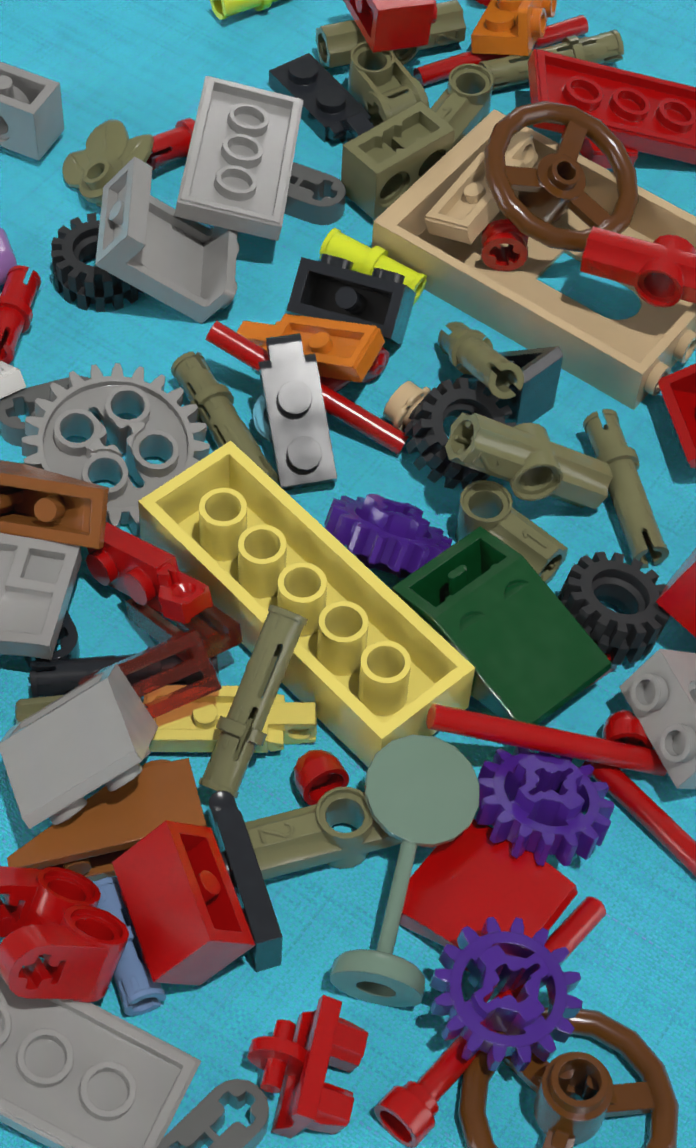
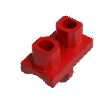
M323 995L319 998L315 1011L303 1012L299 1015L297 1026L288 1020H277L272 1037L263 1036L252 1039L247 1058L253 1065L264 1070L260 1085L261 1089L270 1093H280L271 1132L291 1139L305 1128L336 1134L348 1125L354 1103L353 1092L324 1081L328 1065L349 1073L359 1066L364 1056L368 1032L339 1017L342 1001Z

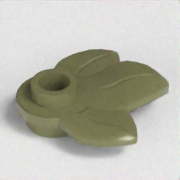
M116 119L107 120L91 132L87 138L85 150L70 153L66 157L62 167L63 177L70 187L79 189L82 196L88 202L95 203L101 207L103 187L134 157L146 163L153 148L154 138L151 134H145L129 139L126 127L121 121Z

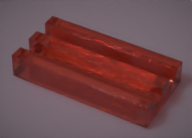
M132 598L125 601L129 620L189 666L196 665L243 642L240 623L216 606L210 609L206 608L190 619L191 622L188 624L174 621L177 624L176 627L162 617V613L148 605H140ZM194 636L203 644L198 646V643L192 637Z
M197 628L116 662L126 676L191 647L194 658L131 685L137 695L141 697L201 670L204 676L203 679L144 704L153 719L222 689V683ZM114 664L80 678L79 684L82 685Z

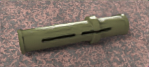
M615 29L584 38H578L573 35L565 37L562 43L538 48L598 64L621 61L624 54L621 35ZM532 51L529 56L510 55L479 62L478 65L485 67L493 76L492 91L529 83L528 60Z
M456 321L445 325L452 331L450 335L441 329L438 336V345L442 352L449 356L452 365L460 372L475 376L493 395L501 399L512 398L516 395L508 388L511 384L519 390L522 389L524 374L521 368L494 350L493 344L483 333L478 330L469 329L462 322Z
M192 351L178 357L172 364L171 373L188 396L190 404L198 406L197 422L206 423L207 429L218 448L232 441L271 479L278 483V474L267 461L245 423L237 414L233 406V395L226 385L219 384L202 354L197 352L195 355Z
M602 409L606 422L603 427L597 411L586 417L583 427L588 434L596 459L608 463L613 478L609 484L608 492L630 549L631 559L633 561L635 558L642 562L641 568H649L645 556L649 550L652 562L656 566L668 557L669 550L667 545L664 544L637 470L639 469L640 461L636 451L627 446L616 411Z
M270 605L268 608L269 613L246 665L244 675L227 717L220 716L216 728L220 729L221 732L204 775L199 780V784L215 791H227L234 798L238 797L239 787L256 745L263 746L267 734L262 732L284 679L286 669L302 629L308 619L274 605Z

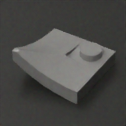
M0 533V654L52 660L82 561L80 546Z

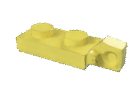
M147 685V687H144L143 704L158 725L149 746L150 751L213 752L221 732L220 729L216 728L220 716L227 717L239 686ZM277 694L262 730L263 733L267 734L263 746L257 744L253 753H268V750L271 752L284 750V744L315 743L317 735L316 703L285 702V695Z

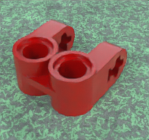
M0 866V894L5 898L4 903L0 899V937H6L0 944V975L9 989L16 996L27 999H71L88 1003L96 1002L103 998L128 941L129 931L119 918L108 911L97 908L101 897L99 888L82 874L65 868L46 867L44 869Z

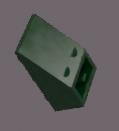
M481 526L392 587V591L475 667L471 696L501 718L538 725L611 669V661L524 556Z

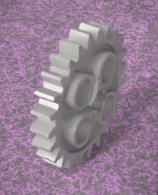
M115 363L111 376L104 377L101 370L95 364L91 365L89 380L84 381L74 371L69 372V389H65L53 382L50 384V401L41 398L35 400V416H29L25 419V434L27 436L22 437V455L26 456L24 464L90 483L102 479L114 482L116 485L110 487L108 491L106 522L118 528L121 525L129 524L131 531L138 537L140 536L138 501L209 455L210 444L204 442L207 425L206 423L196 422L198 406L196 404L182 406L184 390L181 387L169 393L164 392V375L161 374L151 383H147L144 381V367L139 366L130 378L124 377L120 363ZM92 412H96L100 416L104 425L102 424V422L100 424L99 420L92 414ZM121 413H131L137 416V418L128 420L122 419L116 415ZM76 435L88 440L74 443L66 440V438ZM107 438L110 441V445L106 446ZM123 453H126L125 461L122 458ZM156 456L164 459L166 462L151 464L144 459ZM128 474H129L130 477L132 476V478L134 479V481H135L141 488H137V487H135V486L133 485V483L131 482V480H130L129 477H128Z

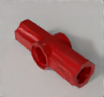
M593 226L587 238L582 256L581 272L634 286L639 297L655 307H671L680 300L696 304V250L689 241L677 235L667 234L659 236L652 243Z

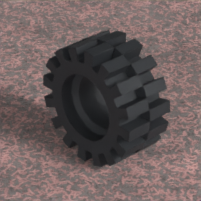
M96 213L87 214V222L82 223L79 217L70 220L71 230L63 225L58 230V238L53 237L51 256L56 289L58 293L63 292L64 300L69 304L77 299L79 309L87 311L90 303L96 305V312H106L105 304L109 303L113 304L115 310L124 308V298L132 304L138 300V291L144 292L99 267L84 264L91 259H95L97 252L100 220H97Z
M459 377L453 384L450 379L441 382L437 388L434 387L416 406L409 416L411 421L405 427V436L413 437L406 444L408 454L415 452L420 454L413 464L419 471L425 465H428L432 471L427 476V479L434 483L442 476L446 477L445 488L454 489L461 482L463 490L469 484L487 480L491 476L449 460L445 448L449 439L443 428L445 418L449 416L458 418L462 412L468 415L477 413L511 427L516 426V422L505 423V420L512 414L509 405L499 409L495 403L500 398L492 393L489 396L483 394L485 385L478 380L470 389L468 388V378Z
M595 552L592 559L585 555L579 559L578 564L574 563L558 595V599L602 652L611 655V664L621 665L625 656L630 664L637 662L642 655L646 657L651 652L670 617V614L656 603L666 584L655 585L659 575L652 569L646 574L641 572L640 569L643 563L635 558L631 565L623 563L624 554L614 552L611 560H608L605 552ZM600 601L607 602L618 607L625 614H621L607 608Z

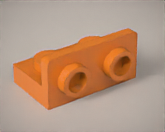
M491 0L471 34L472 53L529 56L537 39L544 37L546 22L549 17H554L557 0Z

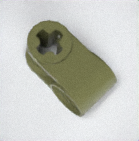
M366 41L354 46L350 57L348 92L366 109L371 117L370 122L374 127L420 101L429 107L428 97L423 86L415 77H412L392 50L373 53Z

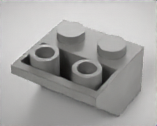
M117 663L14 725L0 741V753L21 817L29 829L47 818L51 820L53 825L62 823L79 812L87 804L84 798L85 795L102 785H105L109 792L114 791L134 779L143 770L139 763L150 754L149 746L158 725Z

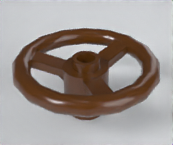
M541 101L516 107L495 124L484 150L485 180L499 210L521 233L549 248L584 252L587 238L593 226L619 234L629 227L639 201L636 170L623 143L601 120L575 106ZM543 122L565 126L556 153L544 156L535 168L506 166L505 153L510 140L525 126ZM585 136L607 157L616 176L618 199L612 215L584 192L586 177L582 167L577 162V158ZM513 190L518 191V198ZM570 209L590 228L576 231L557 228L550 223L558 221Z
M544 1007V1008H545V1011L543 1012L542 1016H543L545 1019H546V1016H547L548 1008H549V1007ZM581 1008L575 1018L566 1019L575 1028L572 1032L573 1035L591 1037L620 1053L641 1078L642 1082L613 1085L606 1067L594 1056L583 1052L564 1053L549 1063L548 1061L543 1062L531 1051V1062L524 1071L517 1072L512 1064L511 1057L504 1056L502 1061L537 1093L534 1102V1114L539 1127L546 1134L542 1148H573L574 1144H580L591 1139L600 1129L604 1117L651 1113L650 1137L645 1148H677L679 1104L665 1065L636 1031L604 1013ZM497 1031V1032H496V1033H499V1034L507 1035L506 1032H502V1031ZM483 1051L479 1052L462 1075L458 1117L467 1148H498L494 1143L486 1116L489 1081L495 1071L488 1070L487 1053Z

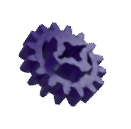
M368 494L366 498L358 496L356 500L347 496H341L340 500L334 498L324 523V528L340 543L347 545V549L368 569L385 571L399 578L408 577L451 547L452 544L451 538L443 536L444 531L442 529L429 526L430 522L422 518L424 511L409 503L389 500L378 494Z
M515 747L513 755H511L504 749L499 748L496 750L492 762L485 760L478 776L480 808L475 820L477 824L494 826L489 838L493 843L502 842L506 839L513 843L511 855L516 858L527 850L534 853L537 865L544 866L548 855H555L563 866H570L575 853L587 860L591 857L595 845L601 846L611 825L609 819L614 810V802L604 799L609 786L606 782H592L590 778L595 768L590 764L578 768L572 764L573 758L564 756L559 758L539 751L538 753H531L529 749Z
M489 917L482 927L480 937L467 925L461 930L457 938L459 948L446 944L438 960L445 968L435 969L429 985L435 990L444 993L434 999L430 1010L432 1015H448L450 1018L441 1034L445 1041L454 1039L459 1035L467 1041L462 1052V1058L466 1061L471 1059L478 1050L487 1053V1065L490 1071L497 1070L504 1056L511 1057L512 1064L517 1072L524 1071L531 1062V1051L540 1060L546 1062L557 1050L554 1040L565 1043L575 1029L566 1018H575L582 1008L583 1001L567 993L576 988L581 980L579 972L562 971L560 966L570 952L566 947L550 952L544 946L549 931L545 928L540 929L531 938L524 935L522 918L516 917L510 929L506 932L500 930V926L494 917ZM467 968L470 972L467 979L474 987V993L465 1002L462 994V977L464 970ZM524 985L516 999L511 995H507L501 999L496 997L488 1002L495 988L500 992H505L510 988L515 990L519 986ZM546 985L549 997L546 1019L542 1016L545 1008L538 1000L539 989ZM489 1029L506 1032L507 1035L499 1034Z

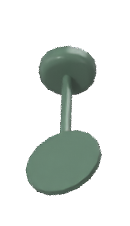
M413 734L392 740L377 752L365 775L364 797L372 818L389 836L401 841L377 949L345 951L334 960L330 974V982L345 994L369 1003L392 1007H411L422 1003L425 990L424 974L413 963L393 955L417 846L435 847L453 841L470 826L479 807V782L467 758L455 746L437 737Z

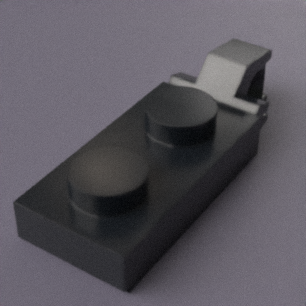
M310 53L269 70L270 88L275 93L304 100L301 119L324 143L329 140L339 139L345 144L374 128L370 122L371 117L366 109Z

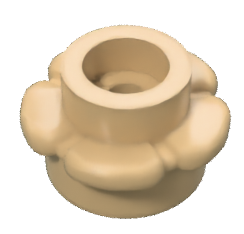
M411 381L403 383L387 402L383 416L392 422L394 427L403 431L411 421L409 416L431 390L427 386L421 389Z

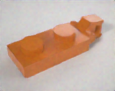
M284 314L282 319L277 321L275 325L243 321L237 330V333L267 350L266 338L300 333L304 355L315 353L320 377L362 383L385 343L381 330L377 326L293 314Z

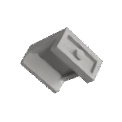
M134 157L103 187L95 265L202 324L217 310L225 309L232 302L236 294V257L239 252V243L237 242L238 231L217 226L209 229L196 221L175 217L174 208L150 195L152 166Z

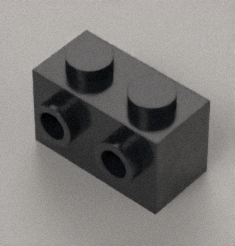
M322 254L320 262L301 257L287 311L300 316L377 326V328H380L385 341L402 345L416 292L403 284L405 276L380 268H373L372 275L352 271L353 262L327 254Z

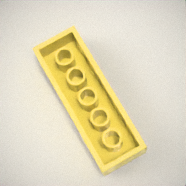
M232 441L227 442L138 501L141 539L174 555L180 572L209 586L214 606L207 609L251 653L254 650L269 613L268 608L270 605L278 606L308 619L306 626L304 625L282 683L301 702H315L317 718L368 768L375 754L392 740L413 734L424 736L435 734L437 731L428 729L426 724L427 714L432 704L466 710L469 707L475 667Z

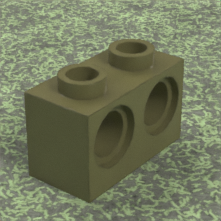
M420 101L345 143L342 150L341 182L345 186L346 196L371 218L376 219L453 148L455 128Z

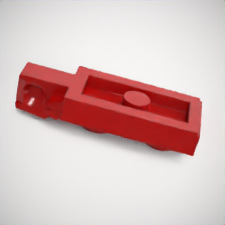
M108 522L105 525L104 547L101 549L87 547L89 553L86 557L87 566L93 577L100 584L115 588L130 596L136 603L147 605L162 613L165 618L188 624L191 622L190 619L206 608L210 609L214 606L209 586L180 572L174 555Z

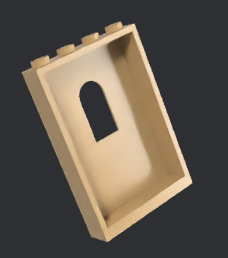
M494 109L374 220L372 248L376 245L388 250V257L418 273L427 275V282L424 288L426 291L523 347L536 349L559 346L563 354L561 366L563 370L635 410L649 393L656 396L661 391L657 382L660 378L671 373V368L677 361L684 364L695 351V303L680 300L671 307H655L641 299L634 286L618 282L638 296L641 308L636 315L628 319H609L538 280L563 253L581 262L584 252L549 248L528 237V259L524 265L511 271H497L489 268L481 258L482 232L472 244L429 234L424 220L426 218L425 215L481 152H484L495 124L506 116ZM527 126L520 130L521 132L530 133L534 137L532 140L539 158L533 168L537 166L544 156L556 153L559 143ZM578 155L577 162L582 167L586 177L584 192L612 215L618 199L615 174L593 161ZM638 186L639 201L629 227L621 234L652 243L659 236L667 234L677 235L689 241L696 250V216ZM570 209L558 221L550 223L557 228L576 231L590 228ZM499 211L491 222L508 218ZM501 244V247H508V244Z

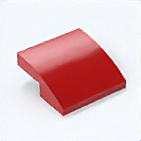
M473 819L470 826L456 839L436 846L410 877L399 925L444 947L446 944L459 948L457 938L461 930L467 925L480 937L482 927L487 918L494 917L500 926V930L508 932L517 917L523 919L524 935L533 938L536 932L542 928L549 931L578 894V891L572 881L549 863L545 862L544 866L537 865L533 852L525 850L521 856L516 858L511 855L513 843L507 839L502 842L493 843L489 839L493 828L477 824L476 820Z

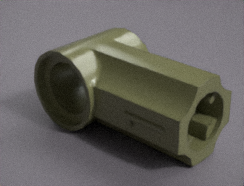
M473 63L455 67L449 75L448 88L430 108L455 128L453 147L490 113L493 76L489 70L481 65Z
M487 480L476 481L466 486L460 498L455 532L456 541L458 542L481 526L523 555L547 584L565 561L568 548L512 507L513 500L510 492L504 486Z

